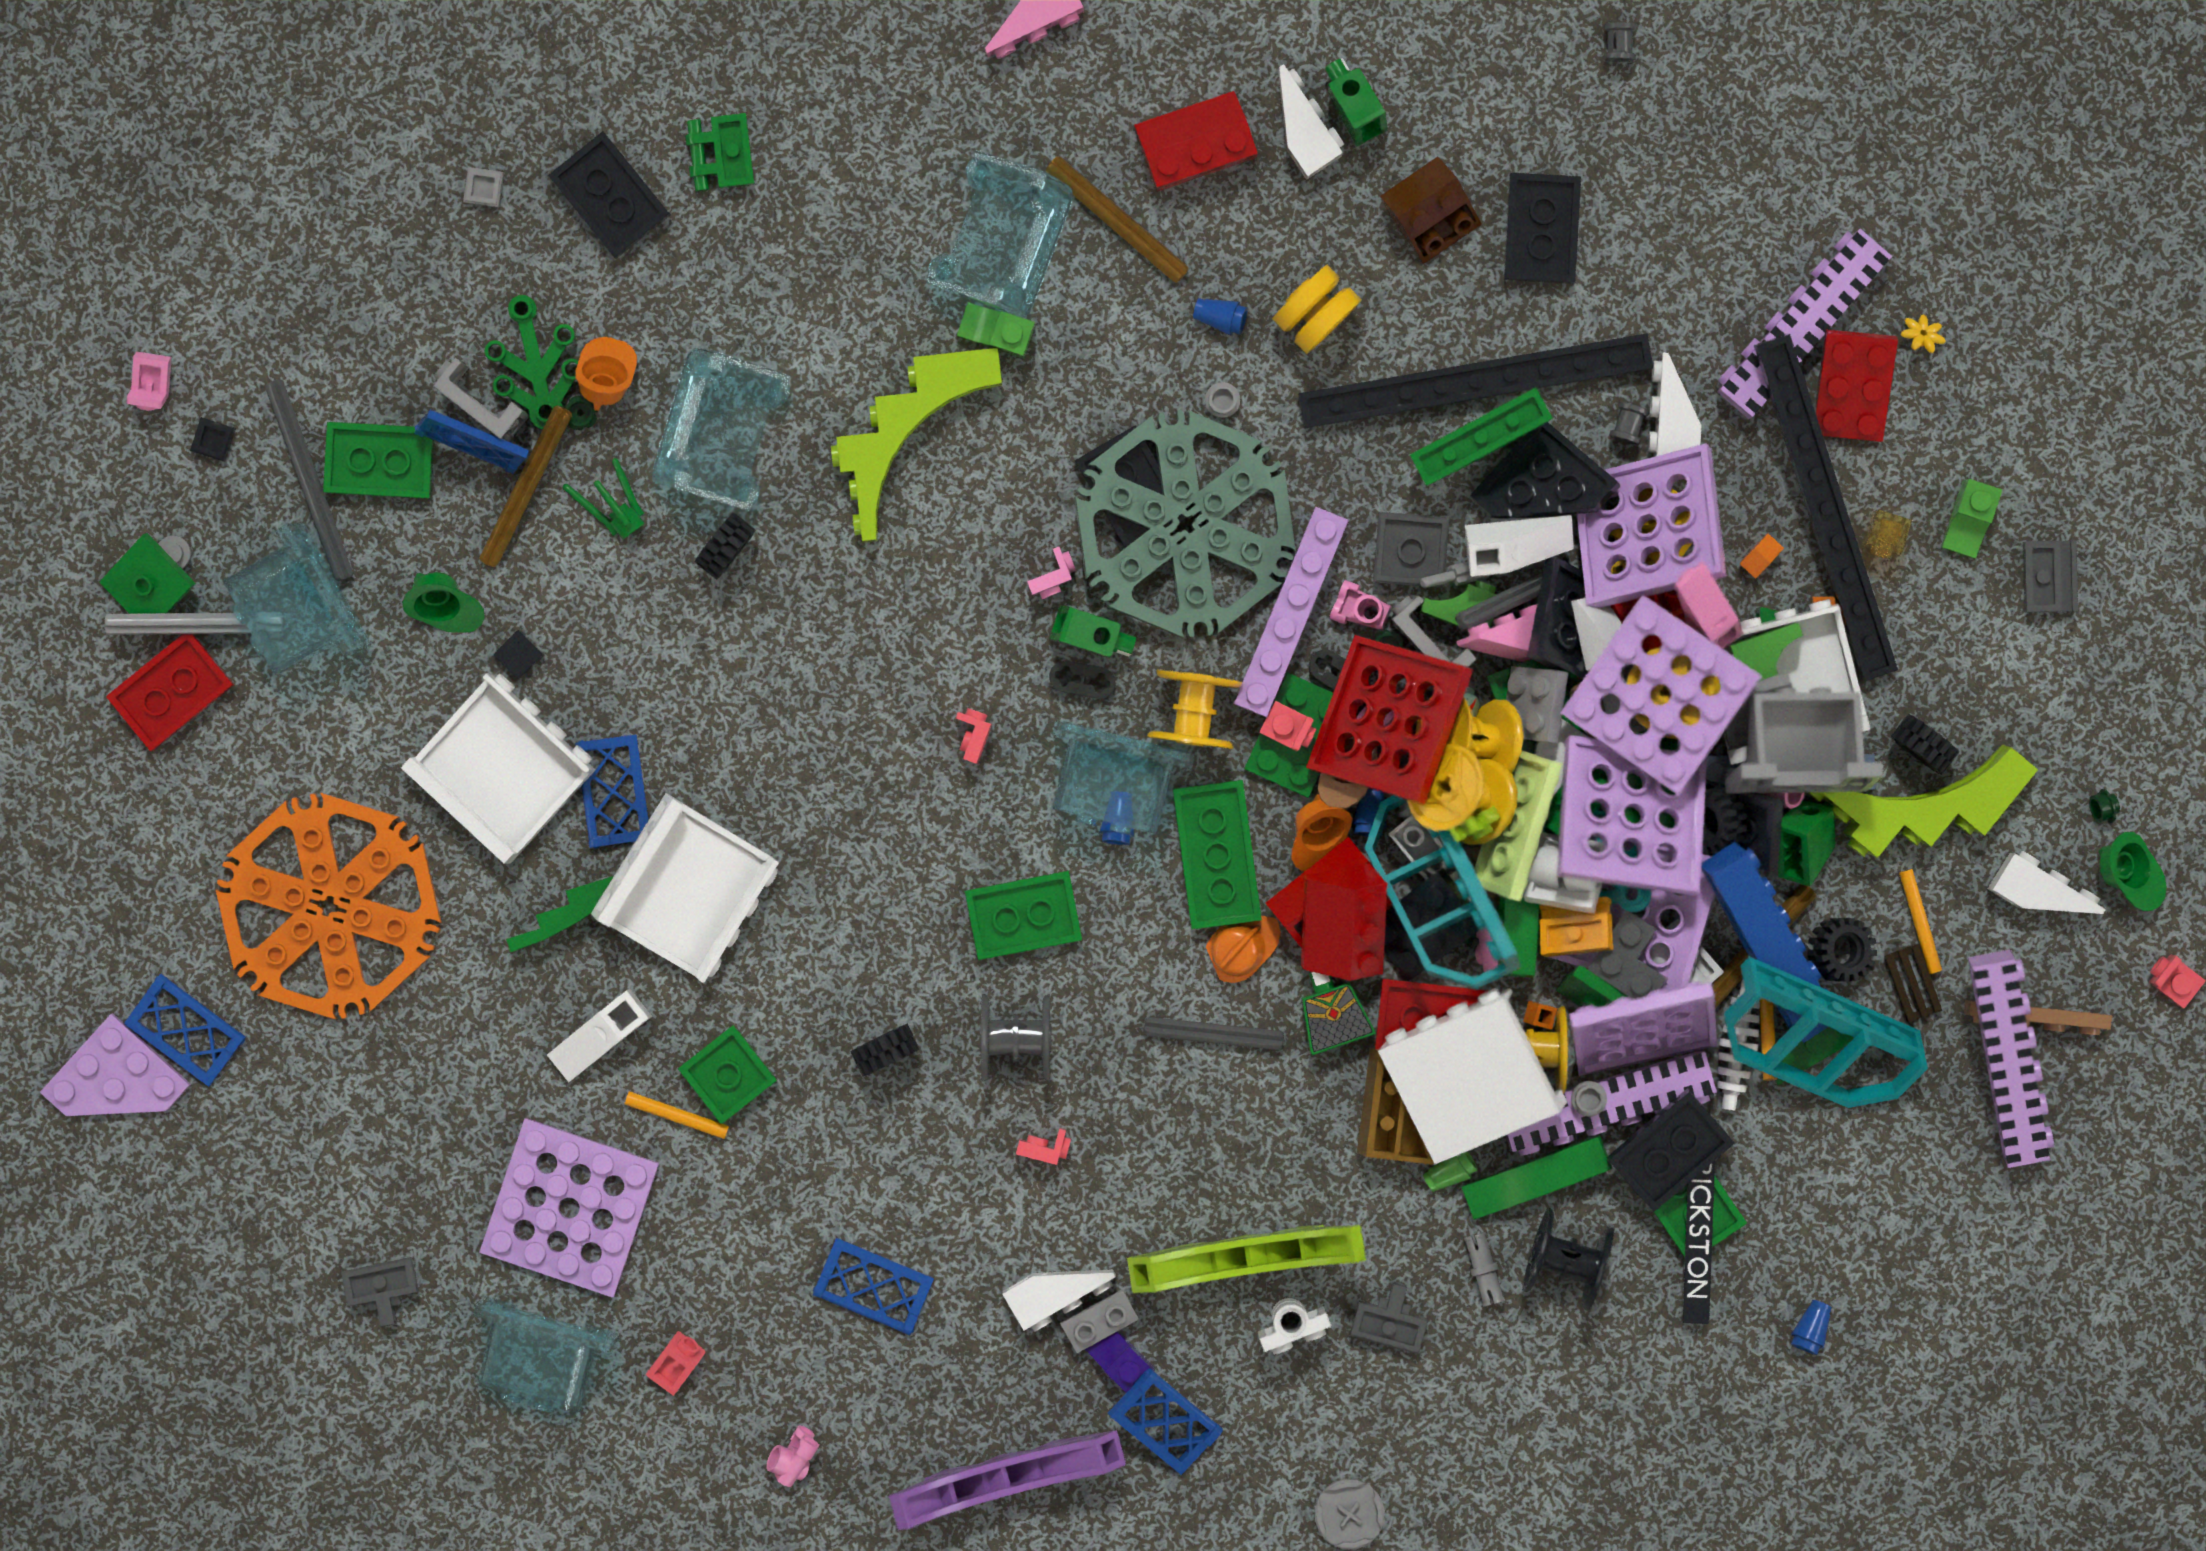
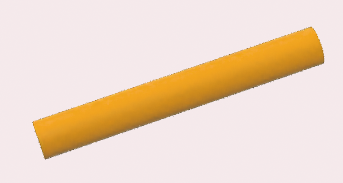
M1913 869L1899 872L1927 969L1929 974L1942 971L1941 963Z
M1760 998L1762 1054L1765 1055L1775 1045L1773 1002ZM1763 1072V1080H1777L1776 1077Z
M630 1091L624 1105L725 1139L729 1129L728 1125Z

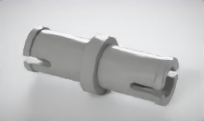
M1486 1232L1464 1238L1473 1269H1470L1471 1275L1476 1276L1483 1307L1505 1301L1496 1270L1499 1269L1497 1262L1493 1263Z

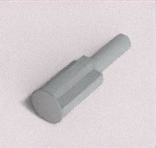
M1467 561L1449 566V572L1424 577L1421 579L1420 584L1423 588L1448 582L1455 583L1458 586L1489 578L1490 575L1470 576Z

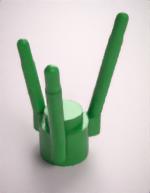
M614 458L612 464L631 508L626 503L619 507L602 483L598 480L594 482V486L613 511L609 514L612 521L570 485L564 484L563 489L604 524L613 536L618 533L623 540L645 524L640 517L644 514V511L636 501L619 460Z

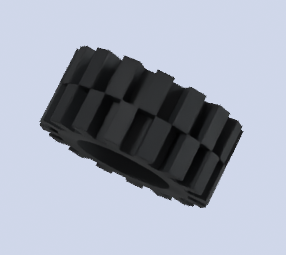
M733 512L713 534L694 562L717 580L747 545L756 529Z
M1910 714L1904 718L1891 735V738L1902 749L1939 775L1944 773L1959 753L1957 748L1944 739L1941 734Z
M1720 787L1705 790L1702 854H1715L1733 842L1736 844L1742 842L1744 836L1741 833L1747 831L1748 825L1742 824V820L1747 819V813L1741 814L1740 812L1744 805L1742 801L1735 803L1738 796L1735 793L1726 794V788L1720 789ZM1710 808L1718 819L1717 833L1713 831L1709 823Z
M1830 918V920L1822 921L1820 923L1821 927L1814 928L1812 932L1817 937H1809L1808 944L1814 945L1813 950H1807L1808 956L1815 957L1812 962L1816 967H1819L1818 971L1821 976H1825V980L1835 982L1860 980L1859 976H1866L1869 973L1866 968H1873L1875 962L1870 960V956H1877V950H1871V945L1877 943L1875 938H1868L1872 931L1869 927H1863L1864 922L1855 920V918ZM1840 936L1846 937L1850 944L1849 959L1843 964L1838 962L1834 955V945Z
M904 1024L850 1052L862 1077L916 1052L920 1048L908 1024Z

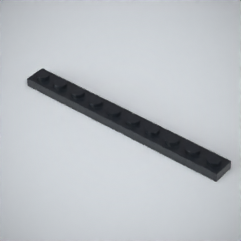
M1648 333L1303 392L1298 393L1303 426L1304 429L1529 391L1535 387L1540 389L1653 369Z
M1784 334L1756 344L1754 348L1832 590L1840 607L1843 624L1861 679L1866 682L1897 671L1898 667L1791 335Z

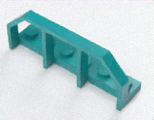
M1392 796L1381 801L1364 848L1373 867L1387 882V895L1427 974L1477 990L1521 968L1517 953L1460 842L1455 841L1450 829L1435 831L1427 828L1432 839L1439 836L1444 847L1387 875L1385 874L1375 854V849L1389 811L1407 803V800ZM1444 861L1448 869L1455 867L1460 877L1455 880V884L1463 900L1470 897L1472 902L1414 930L1392 885ZM1472 915L1479 931L1486 928L1492 939L1486 942L1495 962L1500 959L1503 961V964L1476 977H1472L1431 964L1420 940Z
M1750 956L1741 964L1745 991L1724 1012L1734 1060L1847 1108L1898 1099L1928 1069L1920 1030ZM1760 998L1773 1002L1783 1009H1789L1803 1015L1765 1055L1739 1044L1735 1024ZM1818 1023L1831 1027L1841 1034L1854 1037L1817 1076L1781 1062ZM1869 1046H1875L1893 1054L1897 1058H1903L1911 1062L1891 1082L1849 1090L1833 1084Z

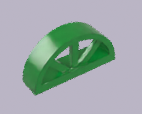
M1535 387L1415 451L1410 456L1425 485L1428 486L1506 446L1553 418Z

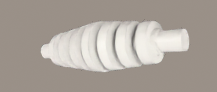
M1743 979L1741 982L1740 994L1737 995V998L1732 997L1730 1004H1733L1738 999V997L1745 991ZM1757 1001L1752 1008L1760 1009V1001ZM1751 1008L1735 1024L1739 1044L1758 1051L1759 1044L1746 1042L1747 1036L1759 1037V1030L1749 1028V1022L1759 1023L1760 1017L1751 1014ZM1726 1024L1723 1026V1032H1727ZM1720 1038V1046L1731 1048L1729 1039ZM1731 1049L1730 1054L1723 1052L1718 1054L1719 1060L1728 1061L1729 1064L1728 1068L1718 1066V1074L1727 1076L1726 1082L1718 1081L1717 1088L1723 1089L1722 1092L1724 1093L1722 1109L1735 1111L1738 1095H1740V1092H1746L1747 1085L1740 1084V1079H1750L1751 1072L1742 1070L1743 1063L1734 1060Z

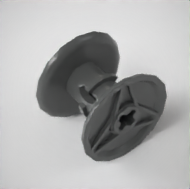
M982 994L980 1024L982 1082L986 1081L989 1077L990 1055H1013V1059H1019V1055H1042V1075L1044 1080L1050 1082V1052L1052 1050L1050 994L1045 995L1042 1001V1020H1019V1016H1013V1020H990L989 997L986 994Z

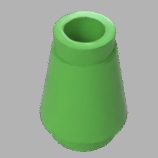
M1466 1151L1435 1164L1428 1172L1423 1174V1177L1434 1193L1439 1189L1441 1190L1471 1179L1472 1174L1478 1171V1168L1470 1153Z

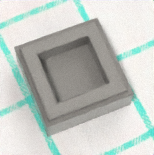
M468 167L463 202L499 208L504 172Z

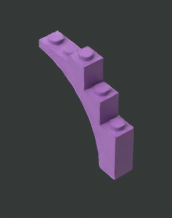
M1115 1430L1059 1439L1032 1450L1002 1454L979 1464L946 1469L926 1477L923 1482L889 1495L897 1528L898 1530H903L1004 1496L1060 1482L1102 1475L1126 1465L1118 1432Z

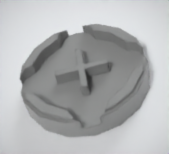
M1343 1478L1330 1483L1320 1493L1315 1504V1522L1319 1533L1329 1543L1340 1549L1356 1550L1369 1545L1379 1534L1384 1524L1385 1508L1380 1495L1370 1484L1359 1479Z

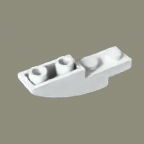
M1585 597L1571 602L1587 671L1593 667L1622 623L1610 606L1601 608L1587 606ZM1628 665L1622 671L1621 677L1625 684H1627L1628 674L1634 665ZM1608 694L1603 698L1606 714H1615L1619 711L1621 700L1617 695ZM1635 717L1632 718L1630 728L1633 733L1646 730Z

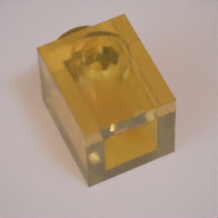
M1879 509L1872 512L1862 545L1871 548L1870 554L1881 558L1891 559L1892 555H1900L1903 552L1912 520Z

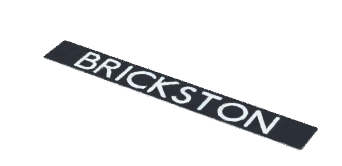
M1715 1161L1691 1180L1687 1188L1683 1323L1709 1324Z

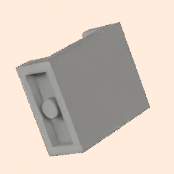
M456 358L452 363L448 360L445 361L434 376L437 382L433 386L500 439L510 442L529 418V414L511 402L498 418L458 386V381L469 367Z
M1409 595L1406 596L1391 610L1396 616L1390 621L1419 653L1449 661L1410 618V613L1424 600L1420 596L1413 600ZM1466 648L1449 662L1468 667L1477 658Z

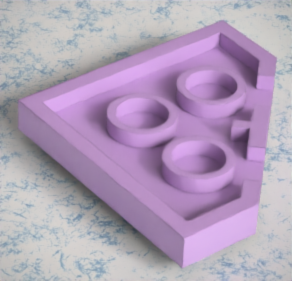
M112 1013L40 1093L65 1116L168 1111L191 1084Z

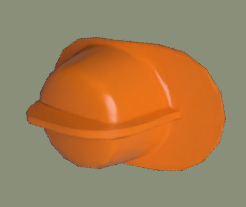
M610 337L593 339L584 346L575 371V378L579 383L580 393L586 400L593 403L595 411H599L602 405H613L619 402L625 395L626 390L632 383L637 366V355L634 349L628 343Z
M1317 794L1312 802L1303 806L1298 811L1295 819L1297 834L1291 854L1294 866L1305 872L1334 847L1344 841L1352 825L1353 819L1350 812L1344 808L1328 806L1320 798V794Z
M1261 916L1262 920L1222 925L1211 936L1206 949L1221 981L1229 983L1245 981L1272 955L1279 944L1281 933L1276 918Z

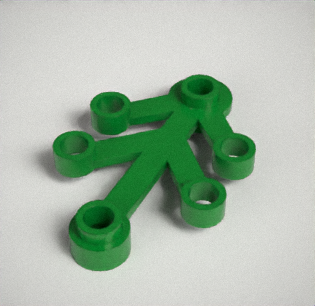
M518 295L510 301L508 313L519 324L527 362L509 352L506 346L497 340L487 343L484 352L490 361L500 362L532 382L535 397L516 387L513 379L507 375H499L494 379L493 390L499 396H508L529 409L531 422L543 430L548 419L541 417V408L543 406H550L553 410L555 406L563 407L561 402L576 380L575 376H569L566 372L569 364L575 363L578 365V360L568 359L562 364L561 370L563 375L551 393L549 392L546 380L566 347L575 341L576 333L567 324L557 326L553 333L554 340L543 358H541L533 324L538 311L537 305L529 296ZM522 302L528 305V312L525 315H518L516 313V306ZM562 329H568L571 332V337L566 342H562L558 338V334ZM494 345H499L502 348V354L498 358L490 356V348ZM503 379L510 382V388L507 392H500L498 390V383Z

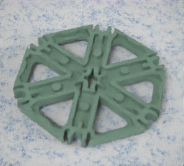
M1177 410L1175 425L1167 424L1164 412H1161L1157 415V425L1159 426V429H1157L1153 421V414L1089 463L1088 466L1095 467L1101 473L1098 474L1093 470H1085L1083 475L1093 480V487L1090 490L1078 487L1076 492L1083 497H1089V501L1081 500L1076 496L1074 500L1085 579L1091 573L1099 571L1100 575L1094 577L1090 581L1089 586L1092 588L1099 582H1103L1108 587L1107 593L1100 600L1102 602L1108 601L1115 594L1118 597L1113 604L1107 606L1108 608L1181 638H1184L1182 626L1185 623L1186 635L1188 638H1193L1194 625L1196 623H1202L1205 626L1206 636L1213 634L1214 628L1211 620L1214 619L1217 634L1281 585V582H1276L1269 575L1272 574L1277 578H1285L1287 573L1277 568V561L1280 558L1293 561L1294 556L1287 551H1281V547L1289 548L1292 551H1296L1285 469L1279 475L1271 477L1270 473L1279 469L1281 463L1277 461L1272 466H1266L1262 462L1263 455L1270 448L1268 446L1263 447L1254 454L1253 449L1263 441L1190 410L1186 411L1188 424L1185 425L1183 411ZM1199 433H1206L1236 446L1239 451V459L1199 490L1193 439ZM1144 440H1150L1156 445L1162 494L1121 478L1115 472L1116 461ZM1259 489H1267L1274 498L1277 532L1273 537L1265 538L1224 521L1222 518ZM1194 503V506L1190 508L1188 511L1185 509L1190 504ZM1105 510L1149 530L1113 558L1105 559L1097 551L1093 518L1097 511ZM1197 512L1200 513L1190 525L1193 530L1190 534L1188 531L1183 530L1175 533L1173 536L1170 535V533L1177 529L1176 527L1180 523L1178 520L1179 515L1182 514L1187 518L1194 516ZM1171 520L1172 523L1165 528L1163 525ZM1207 520V523L1203 525L1201 528L1198 526L1203 521ZM1181 538H1184L1185 540L1179 545L1176 543ZM1208 554L1251 571L1256 576L1255 586L1229 607L1223 608L1215 603ZM1171 558L1178 609L1174 614L1166 615L1137 603L1132 597V590L1135 585Z

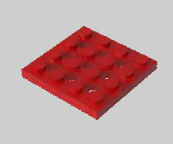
M1354 635L1306 768L1424 805L1473 670L1464 665ZM1378 670V680L1369 686L1368 681L1371 673ZM1406 678L1405 689L1397 694L1396 686L1398 682ZM1430 686H1434L1433 697L1425 702V691ZM1366 703L1367 709L1364 716L1357 719L1356 713L1358 708ZM1394 711L1393 722L1388 727H1384L1386 715ZM1421 719V730L1416 735H1412L1413 724ZM1354 736L1352 749L1345 753L1344 746L1346 741ZM1381 744L1382 753L1378 759L1373 761L1372 752L1376 746ZM1409 753L1410 760L1408 765L1400 769V759L1404 754Z

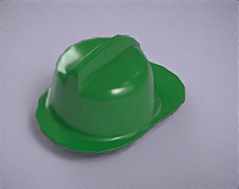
M417 573L412 589L405 594L402 600L403 610L409 617L425 622L445 632H473L482 625L485 619L484 608L479 601L460 591L457 582L445 573Z
M2123 832L2116 837L2111 845L2103 846L2099 850L2101 857L2099 862L2100 873L2106 884L2121 890L2126 899L2141 911H2153L2161 906L2167 889L2165 875L2140 835L2134 832Z

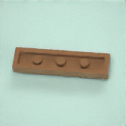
M1965 1000L1964 1014L1973 1016V1023H1979L1976 1001ZM2030 1007L2031 1014L2025 1015L2027 1027H2030V1022L2044 1023L2043 1030L2065 1032V1025L2079 1026L2078 1033L2100 1035V1029L2111 1030L2112 1015Z

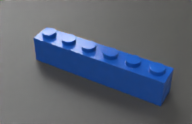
M1733 842L1701 863V870L1748 956L1821 987L1818 983V980L1822 978L1821 974L1812 961H1806L1803 955L1806 947L1796 933L1792 934L1787 925L1791 923V919L1781 905L1776 906L1772 898L1776 895V892L1766 877L1761 878L1757 869L1761 865L1752 850L1747 849L1745 851ZM1775 1004L1788 1029L1803 1016ZM1818 1023L1802 1039V1042L1808 1041L1828 1028V1026Z

